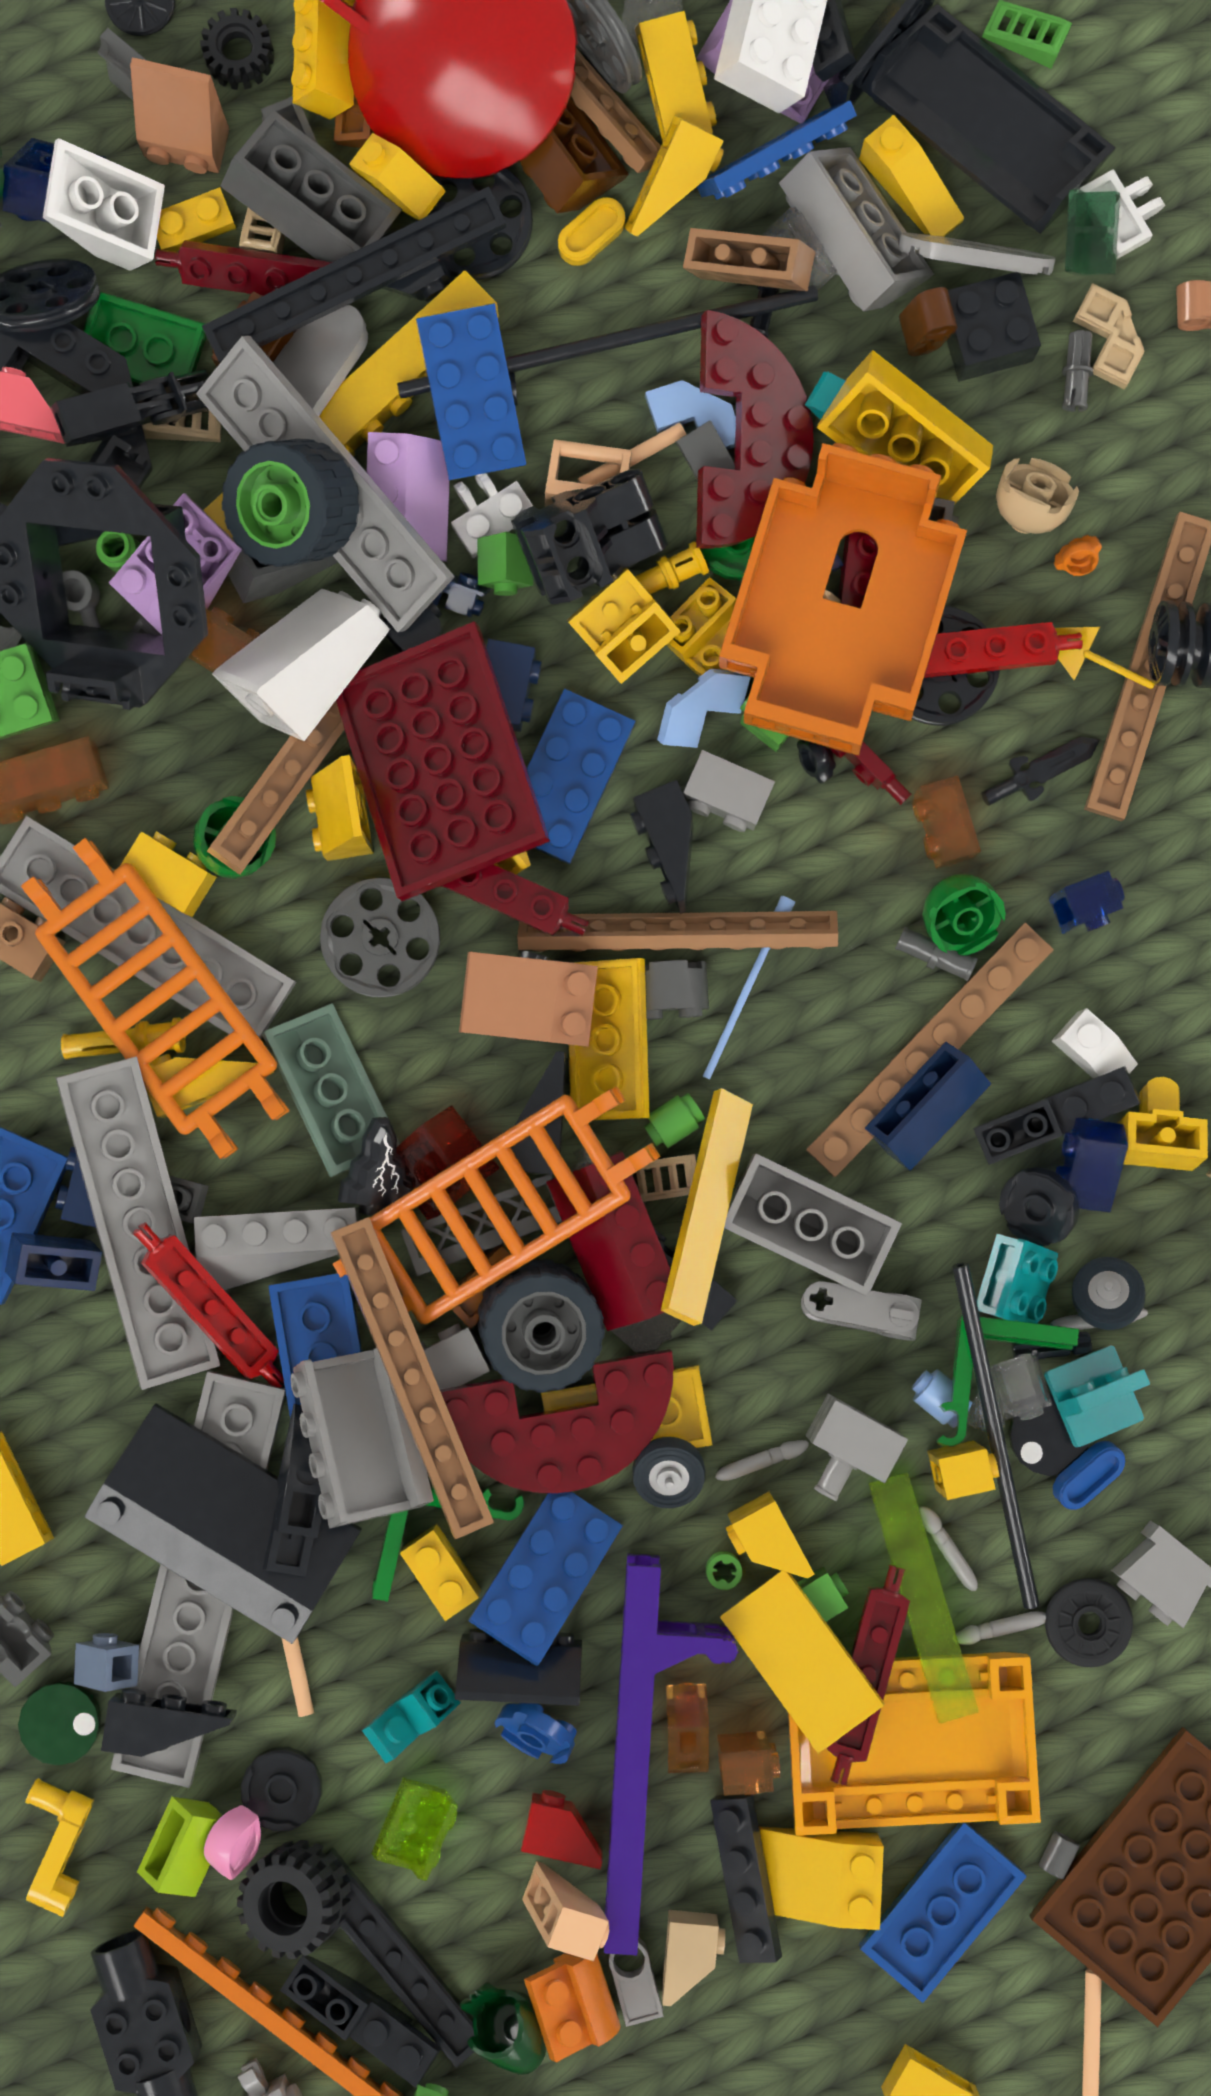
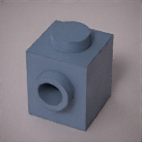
M114 1633L94 1634L92 1641L76 1643L74 1684L104 1692L137 1686L139 1645L117 1640L118 1635Z

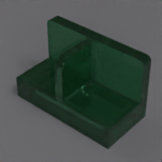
M1069 190L1065 272L1076 276L1115 275L1120 192Z

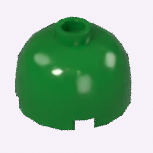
M224 797L222 800L209 805L202 812L194 828L193 845L198 859L208 870L220 877L236 879L253 874L270 859L275 848L276 831L274 828L241 875L207 852L210 845L245 799L243 797Z
M955 874L942 879L932 887L926 896L922 916L928 935L941 951L947 953L946 950L958 951L959 955H970L983 950L995 940L999 934L996 929L1001 919L1005 920L1006 912L1003 900L985 880L974 875Z

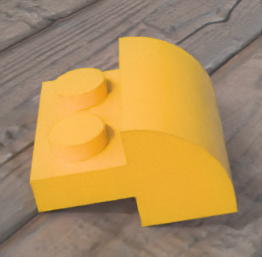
M627 567L614 582L604 586L567 619L568 623L621 684L681 632L674 621Z

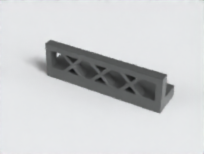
M548 1174L532 1180L535 1188L546 1185V1181L552 1179L553 1176ZM516 1187L494 1195L498 1202L504 1201L518 1207L511 1223L520 1237L541 1230L533 1215L518 1220L522 1210L529 1213L531 1211L528 1207L524 1206L525 1201L523 1198L520 1204L509 1199L520 1194ZM477 1201L459 1208L458 1211L461 1216L466 1215L480 1222L474 1237L484 1252L505 1243L496 1229L480 1235L484 1224L495 1227L492 1222L487 1220L486 1212H484L482 1218L472 1214V1212L483 1209L480 1202ZM556 1205L549 1208L557 1223L562 1222ZM442 1215L422 1222L425 1230L428 1229L442 1236L437 1250L447 1265L468 1258L456 1237L449 1234L451 1229L448 1225L445 1232L434 1228L446 1223ZM401 1230L417 1276L431 1272L424 1258H420L417 1247L407 1230ZM447 1239L457 1243L443 1249Z

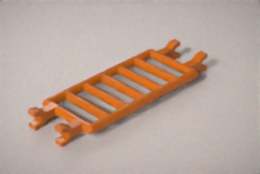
M84 838L72 848L99 881L85 893L61 909L42 879L37 880L33 876L21 885L24 892L47 919L36 929V938L125 1059L137 1057L145 1087L177 1131L182 1135H187L199 1127L220 1159L224 1157L225 1159L239 1148L222 1129L214 1115L251 1089L272 1120H279L290 1111L265 1078L276 1069L277 1062L134 866L130 863H125L113 871L94 842H89L87 838ZM126 882L139 902L68 954L55 934ZM147 915H150L163 934L95 985L91 986L78 967ZM173 947L186 964V967L119 1017L115 1018L102 1001V998ZM197 979L210 999L139 1051L125 1031ZM221 1012L234 1031L162 1083L149 1063L215 1014ZM244 1044L258 1063L186 1116L173 1098V1095Z
M617 1086L580 1109L571 1096L563 1095L369 1217L398 1289L403 1296L402 1299L407 1311H412L420 1324L432 1322L630 1199L631 1193L624 1179L661 1156L653 1143H650L615 1166L588 1123L626 1101ZM563 1114L611 1191L593 1204L590 1203L544 1126ZM528 1136H531L577 1211L575 1215L560 1224H557L511 1149L512 1146ZM495 1157H498L544 1233L524 1245L478 1169ZM463 1177L511 1253L491 1265L446 1191L447 1187ZM430 1198L433 1199L478 1273L461 1285L454 1278L413 1210ZM398 1218L403 1223L445 1292V1295L428 1305L423 1300L381 1230ZM341 1259L333 1263L340 1278L345 1276L346 1272Z

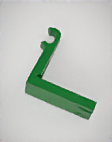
M962 1315L957 1320L951 1402H945L939 1406L943 1412L952 1411L957 1415V1430L953 1438H947L943 1435L936 1440L939 1445L944 1447H954L961 1443L966 1436L973 1364ZM980 1317L984 1340L1072 1350L1073 1346L1078 1345L1079 1329Z
M430 1485L434 1501L427 1504V1506L442 1508L433 1485ZM485 1487L482 1491L492 1518L509 1521L521 1514L524 1506L521 1493L514 1497V1507L510 1510L491 1507L488 1504L489 1498L492 1495L488 1487ZM408 1510L388 1516L375 1578H373L372 1599L386 1602L389 1600Z

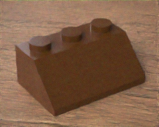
M571 96L561 118L550 135L534 152L520 161L523 171L533 179L543 193L545 202L557 214L582 209L625 180L629 175L587 114L575 105Z

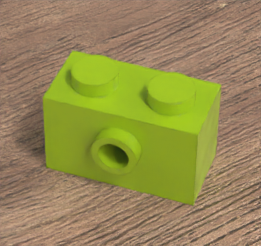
M172 1796L137 1873L157 1893L196 1897L210 1866L204 1856L205 1842L210 1830L223 1815L209 1802Z

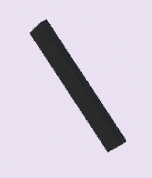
M332 1847L325 1855L332 1852L337 1857L334 1863L338 1868L343 1865L347 1873L342 1877L343 1881L350 1882L351 1892L345 1896L351 1900L350 1909L344 1913L347 1918L340 1927L457 2068L474 2053L467 2043V2040L474 2036L473 2017L461 2009V2002Z

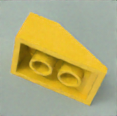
M350 755L341 756L311 777L312 789L306 790L309 812H316L318 827L312 828L315 851H322L327 861L374 854L365 795L357 768Z
M759 1827L775 1915L837 1928L880 1930L884 1846L878 1833L837 1831V1834L796 1836L795 1829Z

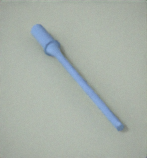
M781 896L774 912L792 911L795 901ZM769 947L761 948L703 1074V1077L709 1080L768 951L771 949Z

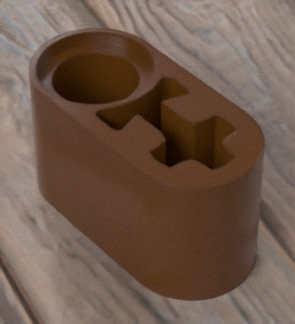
M945 287L932 288L921 292L913 298L899 315L907 351L910 356L925 355L939 349L958 328L948 289Z

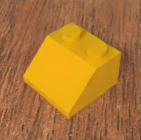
M770 1491L727 1514L731 1525L725 1527L739 1555L747 1552L751 1562L804 1578L815 1575Z

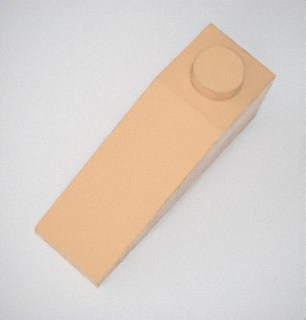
M536 1861L522 1900L547 1947L594 1961L598 1949L603 1948L608 1939L609 1920L596 1902L546 1864Z

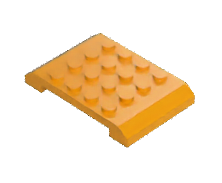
M994 1652L895 1658L883 1699L885 1704L880 1710L867 1761L852 1762L847 1785H841L840 1782L837 1784L830 1780L837 1757L829 1752L827 1748L818 1754L788 1713L794 1829L796 1836L837 1834V1829L998 1821L1000 1825L1041 1823L1031 1659L1028 1654Z

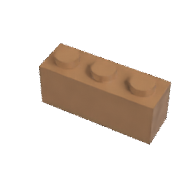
M690 228L683 268L704 280L808 291L815 251L799 239Z

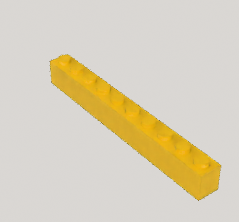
M464 270L342 382L319 417L354 457V451L363 442L366 441L368 443V432L381 433L384 428L383 424L393 415L396 417L400 416L411 405V398L413 396L400 399L397 383L427 376L416 318L494 303L497 317L499 318L497 303ZM221 493L203 511L232 538L233 536L225 523L224 510L222 511L223 493Z

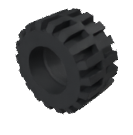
M299 1840L295 1844L293 1841L286 1842L257 1861L245 1873L247 1877L241 1881L239 1890L243 1894L237 1898V1907L243 1908V1913L239 1915L241 1925L247 1923L250 1929L246 1932L250 1940L255 1937L259 1941L257 1947L263 1952L270 1948L272 1949V1956L281 1958L285 1954H287L288 1959H297L302 1954L306 1956L337 1932V1929L346 1920L347 1916L344 1913L350 1909L351 1900L345 1896L351 1892L350 1882L343 1881L342 1877L347 1874L343 1865L338 1868L334 1863L337 1857L332 1852L325 1855L323 1853L324 1846L315 1843L309 1847L307 1840ZM282 1882L292 1884L302 1893L307 1905V1916L294 1912L287 1905L282 1893Z

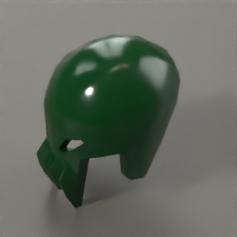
M490 1982L483 1984L469 1995L470 1998L464 1999L460 2004L462 2010L473 2016L474 2036L467 2040L468 2045L479 2056L504 2070L518 2075H525L535 2071L543 2062L547 2049L530 1997L522 1992L497 1989Z

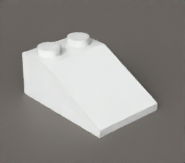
M58 138L54 144L43 218L94 256L131 271L152 261L154 258L165 185Z

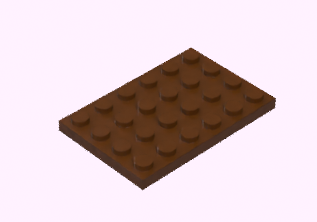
M1183 1727L1073 1860L1065 1878H1059L1029 1914L1032 1921L1157 2028L1211 1962V1751Z

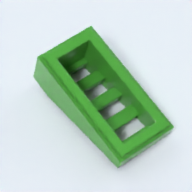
M999 0L982 38L1052 69L1068 36L1072 23L1054 15ZM1006 16L1011 20L1005 31L999 30L998 27L1003 17ZM1018 22L1025 25L1020 36L1013 34ZM1031 29L1038 31L1035 40L1027 38ZM1045 35L1052 38L1050 44L1042 42Z

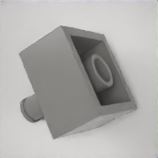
M827 1394L805 1435L812 1444L829 1452L828 1455L831 1456L814 1489L826 1497L837 1501L853 1469H860L885 1483L908 1439L891 1427Z

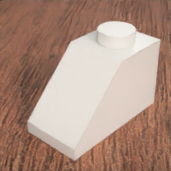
M1087 1008L1078 1011L1052 1040L1059 1049L1092 1078L1126 1066L1130 1074L1138 1065L1120 1038Z

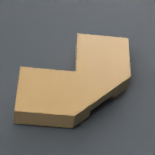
M1092 283L1072 322L1107 339L1092 367L1094 369L1093 374L1125 390L1145 351L1141 339L1137 336L1128 301Z

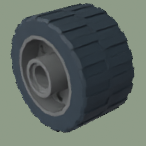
M533 1259L487 1287L482 1294L483 1299L478 1307V1331L490 1364L507 1382L513 1383L518 1388L526 1391L528 1389L537 1392L557 1391L571 1383H576L581 1379L582 1375L593 1367L595 1359L602 1350L601 1344L605 1334L602 1322L603 1315L584 1279L578 1273H574L570 1267L562 1263H555L549 1259ZM546 1322L543 1326L534 1328L537 1324Z

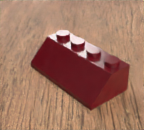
M622 1151L608 1155L614 1166L625 1159ZM593 1162L571 1171L591 1204L611 1192ZM632 1175L624 1179L631 1193V1197L626 1203L569 1237L588 1286L597 1301L596 1304L601 1309L602 1320L607 1331L641 1322L664 1313L661 1311L671 1270ZM556 1177L546 1181L562 1222L575 1215L577 1211Z

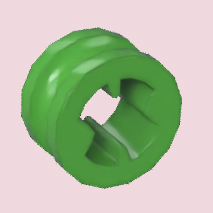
M728 1551L714 1553L706 1564L707 1578L717 1589L729 1590L734 1588L742 1577V1566L739 1559ZM719 1561H722L725 1565L732 1562L735 1565V1569H731L733 1577L729 1580H726L723 1576L716 1579L713 1576V1572H717V1568L714 1565Z

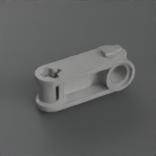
M825 1281L811 1284L801 1298V1309L811 1320L874 1332L894 1339L916 1340L922 1300L919 1298L870 1291L867 1297L844 1285ZM818 1292L824 1293V1300L830 1302V1305H825L822 1311L816 1310V1303L810 1301V1298H814Z

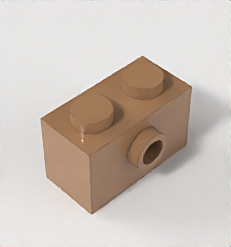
M4 897L0 902V960L31 979L41 982L54 962L35 935L36 929L45 920L38 917L35 923L22 916L25 911L24 907ZM56 936L61 945L64 946L66 942Z

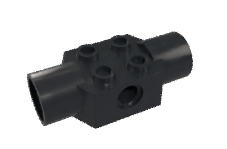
M139 1930L118 1935L101 1943L91 1951V1956L102 1992L90 2011L115 2090L135 2093V2096H198L190 2067L194 2064L202 2043L178 1967L157 1964L149 1938Z

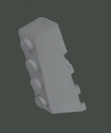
M359 1208L194 1217L196 1259L224 1290L339 1255L330 1233L360 1221L361 1214Z

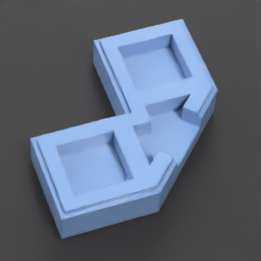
M683 380L645 392V398L657 433L679 422L682 425L694 421L696 428L711 420L726 449L735 448L736 416L732 404L712 394L701 393L699 388Z
M709 669L698 678V683L682 695L678 693L666 703L657 740L663 745L697 748L707 711L741 714L742 710L740 707L744 703L750 677L728 670Z

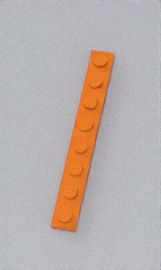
M146 1907L134 1924L136 1929L352 2095L403 2096L397 2088L387 2081L379 2085L368 2075L371 2070L356 2057L351 2056L347 2060L336 2052L338 2045L328 2035L321 2031L314 2035L303 2026L306 2020L294 2009L286 2006L282 2010L271 2002L273 1998L272 1993L256 1981L251 1986L238 1976L241 1970L230 1960L222 1956L218 1961L207 1953L206 1950L209 1946L196 1934L189 1932L185 1936L173 1927L176 1920L163 1909L157 1907L153 1911Z

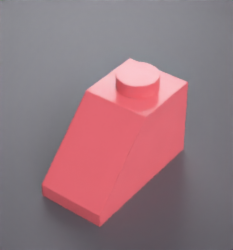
M2 367L0 371V430L65 444L52 410L32 380L26 377V373L21 370Z

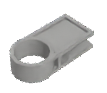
M639 1937L638 1948L643 1952L645 1958L643 1964L634 1971L620 1969L614 1962L615 1954H609V1967L614 1978L626 2027L664 2017L648 1948Z

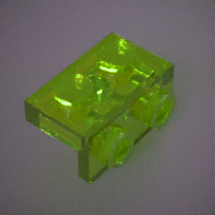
M403 1777L371 1854L377 1861L410 1869L418 1879L427 1881L431 1870L439 1862L441 1846L446 1834L455 1824L458 1804L445 1789Z

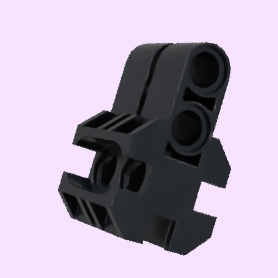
M641 469L624 471L585 490L577 489L562 492L551 497L553 504L540 510L535 506L529 507L521 511L511 521L538 592L542 596L546 595L550 604L576 600L583 596L580 591L581 589L594 583L604 587L614 582L623 572L622 569L657 554L668 545L655 509H651L654 504ZM562 520H567L565 532L560 536L554 537L557 529L556 524ZM579 556L578 568L573 572H567L570 560Z

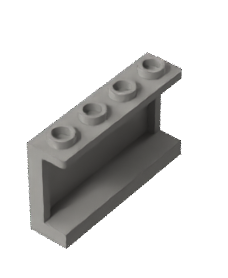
M377 1348L314 1362L311 1359L303 1360L293 1368L291 1388L294 1396L300 1398L303 1411L300 1415V1427L303 1436L309 1438L312 1454L309 1455V1466L312 1476L318 1478L321 1490V1494L318 1497L319 1510L323 1519L328 1520L329 1529L420 1508L434 1501L426 1468Z

